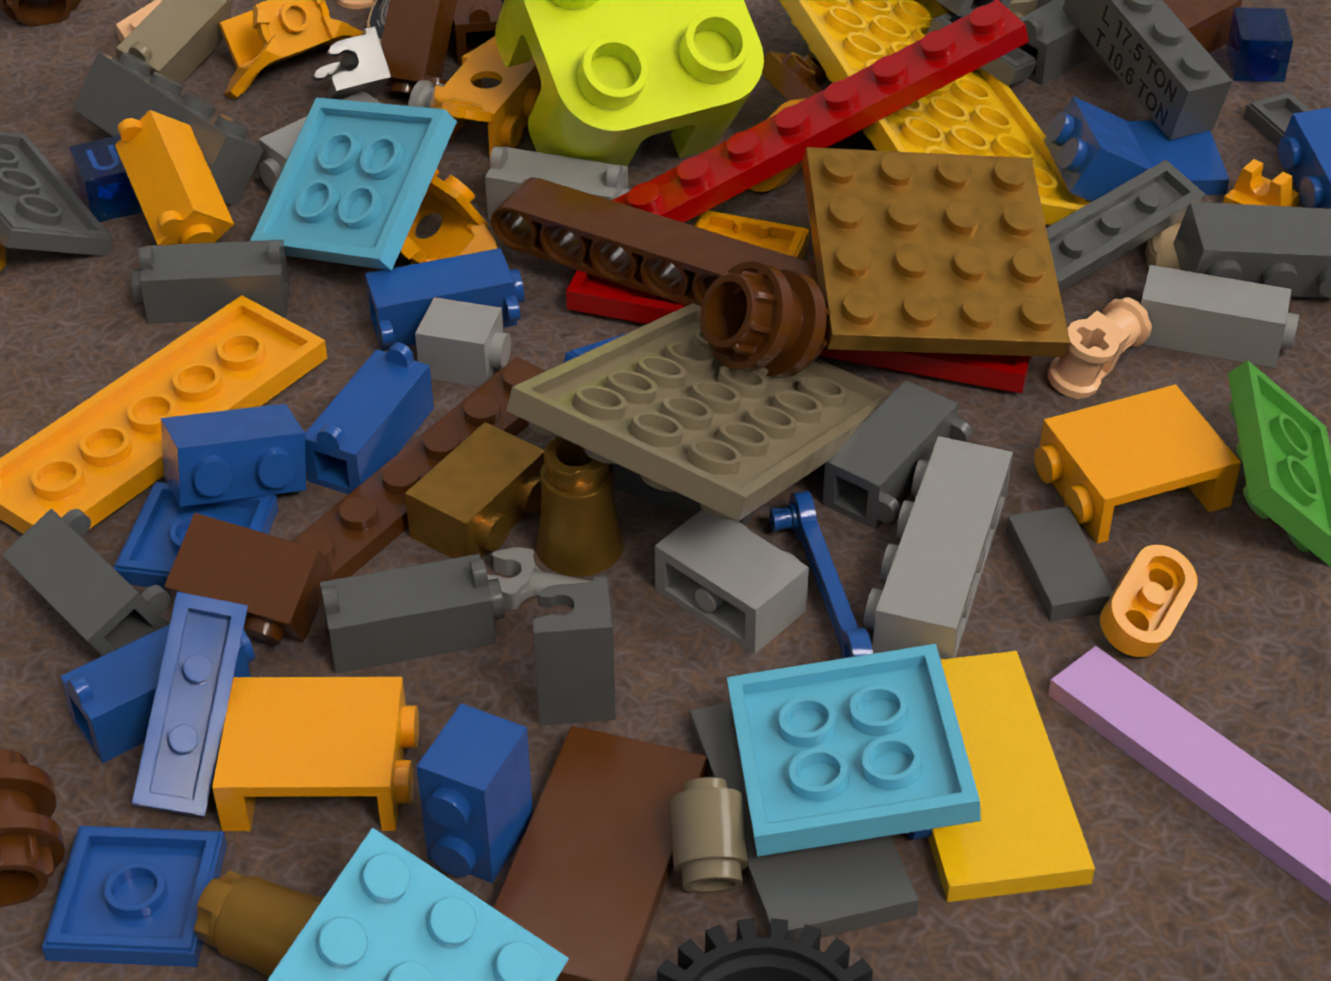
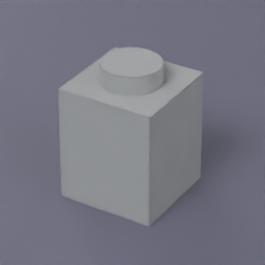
M434 297L415 333L418 362L430 365L431 379L480 387L494 375L497 367H505L510 357L511 335L503 332L501 307Z

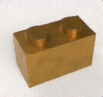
M484 422L405 493L410 537L450 558L480 554V557H482L488 551H496L505 542L509 531L527 514H535L541 509V468L544 464V450Z

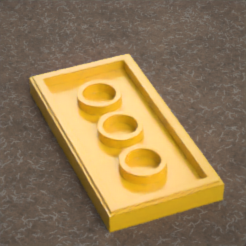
M1010 651L940 659L979 795L981 821L932 829L931 837H928L946 901L954 902L1092 884L1095 866L1018 652Z

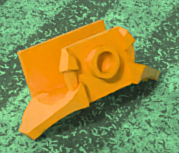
M267 0L253 6L252 11L218 23L237 68L228 83L224 95L235 100L241 94H244L263 68L323 45H333L337 41L359 36L362 34V31L343 21L330 18L325 0Z
M495 36L473 51L463 55L462 66L443 87L435 86L429 105L431 108L446 109L457 121L450 139L468 119L485 121L488 123L490 156L494 146L515 148L522 138L524 128L528 125V118L541 90V79L533 56L530 62L506 67L499 54ZM482 78H494L501 83L493 88H483Z
M438 169L434 173L400 251L405 258L409 260L412 258L409 262L411 265L497 249L496 240L487 228L489 224L471 204V201L475 198L474 193L460 180L450 174L443 181L437 177L440 173ZM430 214L441 215V226L433 236L425 239L417 238L416 227L425 216Z

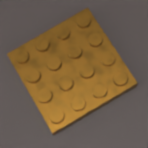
M806 147L802 168L818 285L825 304L830 309L827 349L1064 357L1070 345V338L1032 158Z

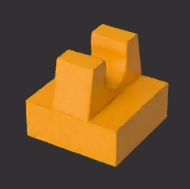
M1253 159L1242 168L1234 188L1224 196L1223 203L1298 207L1300 195L1299 192L1292 190V175L1282 172L1273 180L1267 179L1262 176L1263 163Z

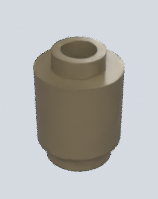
M705 777L689 780L683 784V792L677 793L669 799L674 871L682 875L683 889L688 892H725L739 888L743 884L742 870L746 869L749 865L743 794L738 790L727 788V781L721 778Z

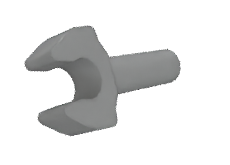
M522 547L507 548L492 553L494 572L515 577L503 578L498 575L487 574L488 580L499 579L504 608L511 610L517 609L523 601L530 597H538L539 591L546 587L560 584L593 582L591 580L541 571L535 564L534 550Z

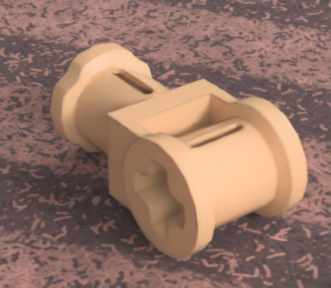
M1125 297L1109 302L1102 313L1096 311L1087 319H1079L1072 322L1067 328L1070 345L1064 357L1055 358L1048 368V379L1051 385L1059 393L1074 399L1086 398L1096 393L1101 380L1113 370L1119 356L1129 347L1140 346L1149 338L1152 323L1148 318L1147 310L1138 301Z

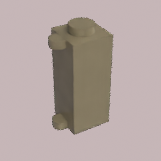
M162 0L116 47L117 59H120L123 52L129 53L152 65L150 75L153 76L154 72H157L182 84L224 40L218 23L231 18V0Z

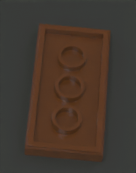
M571 725L493 907L569 958L556 981H631L673 866L669 799L673 795L683 792V784L692 779L705 778L707 773V755Z

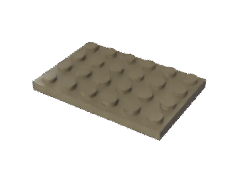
M692 303L513 386L506 411L529 421L530 428L542 435L562 437L585 448V453L596 461L607 464H619L642 475V480L655 489L668 492L675 491L700 503L701 509L713 517L740 521L835 457L858 427L893 392L818 358L811 361L810 365L798 374L787 378L766 376L769 371L765 367L755 371L729 368L720 363L712 353L709 343L700 329L701 306Z

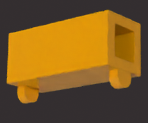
M149 110L140 120L128 118L118 124L117 130L121 139L115 144V147L157 245L216 243L234 225V222L191 126L152 110Z

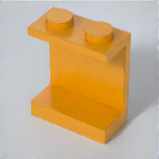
M1176 384L1043 419L1040 446L1035 450L1034 455L1035 466L1042 481L1054 485L1064 499L1065 506H1069L1078 524H1083L1097 544L1109 539L1114 507L1131 501L1188 486L1208 512L1231 506L1241 461Z
M233 677L212 786L221 830L251 831L257 797L377 796L381 830L396 831L399 804H411L413 797L412 760H404L405 748H417L419 739L418 706L406 705L403 677Z

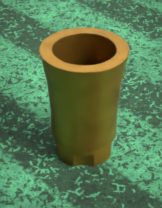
M555 437L549 441L544 449V464L541 468V515L536 540V553L540 561L556 573L574 577L595 575L612 567L619 560L624 550V540L617 519L613 467L611 464L602 463L590 458L585 453V448L562 437Z
M228 871L221 878H213L203 890L196 905L197 919L194 932L197 939L216 947L221 955L247 965L270 977L324 898L286 888L258 876L245 877L236 872Z

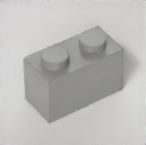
M700 510L655 545V590L753 654H756L806 612L809 567L801 563L791 553L780 550L754 534L739 521L716 518Z

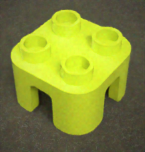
M505 0L495 30L497 48L506 67L530 62L533 56L541 79V90L528 118V129L536 151L621 166L629 165L644 139L673 130L671 138L679 158L698 154L714 147L722 139L758 83L764 64L762 45L744 0Z

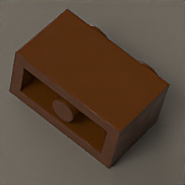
M194 512L164 587L175 598L177 592L248 605L243 628L245 633L257 640L280 645L283 636L302 642L305 641L322 600L320 582L328 581L333 569L319 549Z

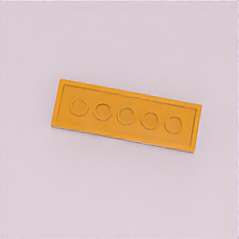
M241 295L1 457L0 520L24 534L51 508L61 518L70 510L80 509L91 520L90 530L164 476L161 418L262 406L328 358L325 340Z

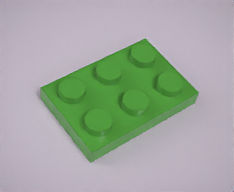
M1247 360L1228 373L1232 396L1229 409L1236 421L1239 442L1236 444V451L1243 463L1246 486L1243 488L1244 497L1250 508L1260 518H1271L1282 527L1298 549L1305 553L1311 551L1331 567V446L1327 428Z

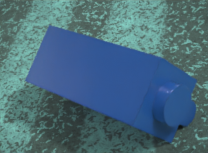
M501 248L396 267L392 271L380 270L365 273L369 314L381 351L389 350L397 342L407 346L416 345L415 333L434 297L501 307L503 327L517 325V320L521 319L519 303H524L525 300L522 278L518 269H509Z
M394 343L387 352L376 349L305 432L306 474L308 482L350 494L394 458L434 409L430 365L414 361L411 349L403 343Z
M170 624L60 676L72 721L102 763L145 743ZM244 630L234 677H251L248 663L255 660L252 644Z

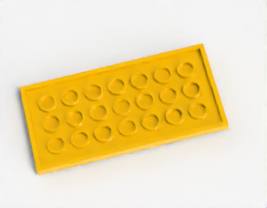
M778 0L790 16L792 24L799 30L807 42L808 49L820 62L827 78L833 83L843 80L874 64L878 59L891 55L922 39L927 35L926 33L933 18L952 12L935 0ZM981 68L863 129L864 135L871 141L877 151L1032 158L1045 224L1049 226L1091 203V201L1069 192L1044 141L1046 135L1010 87Z

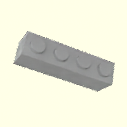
M938 436L930 460H918L911 495L916 497L915 502L904 500L898 518L896 538L901 539L900 544H888L880 574V581L885 582L883 590L872 588L866 605L864 627L874 629L873 654L936 644L940 659L956 658L1007 497L1013 456L1012 451Z

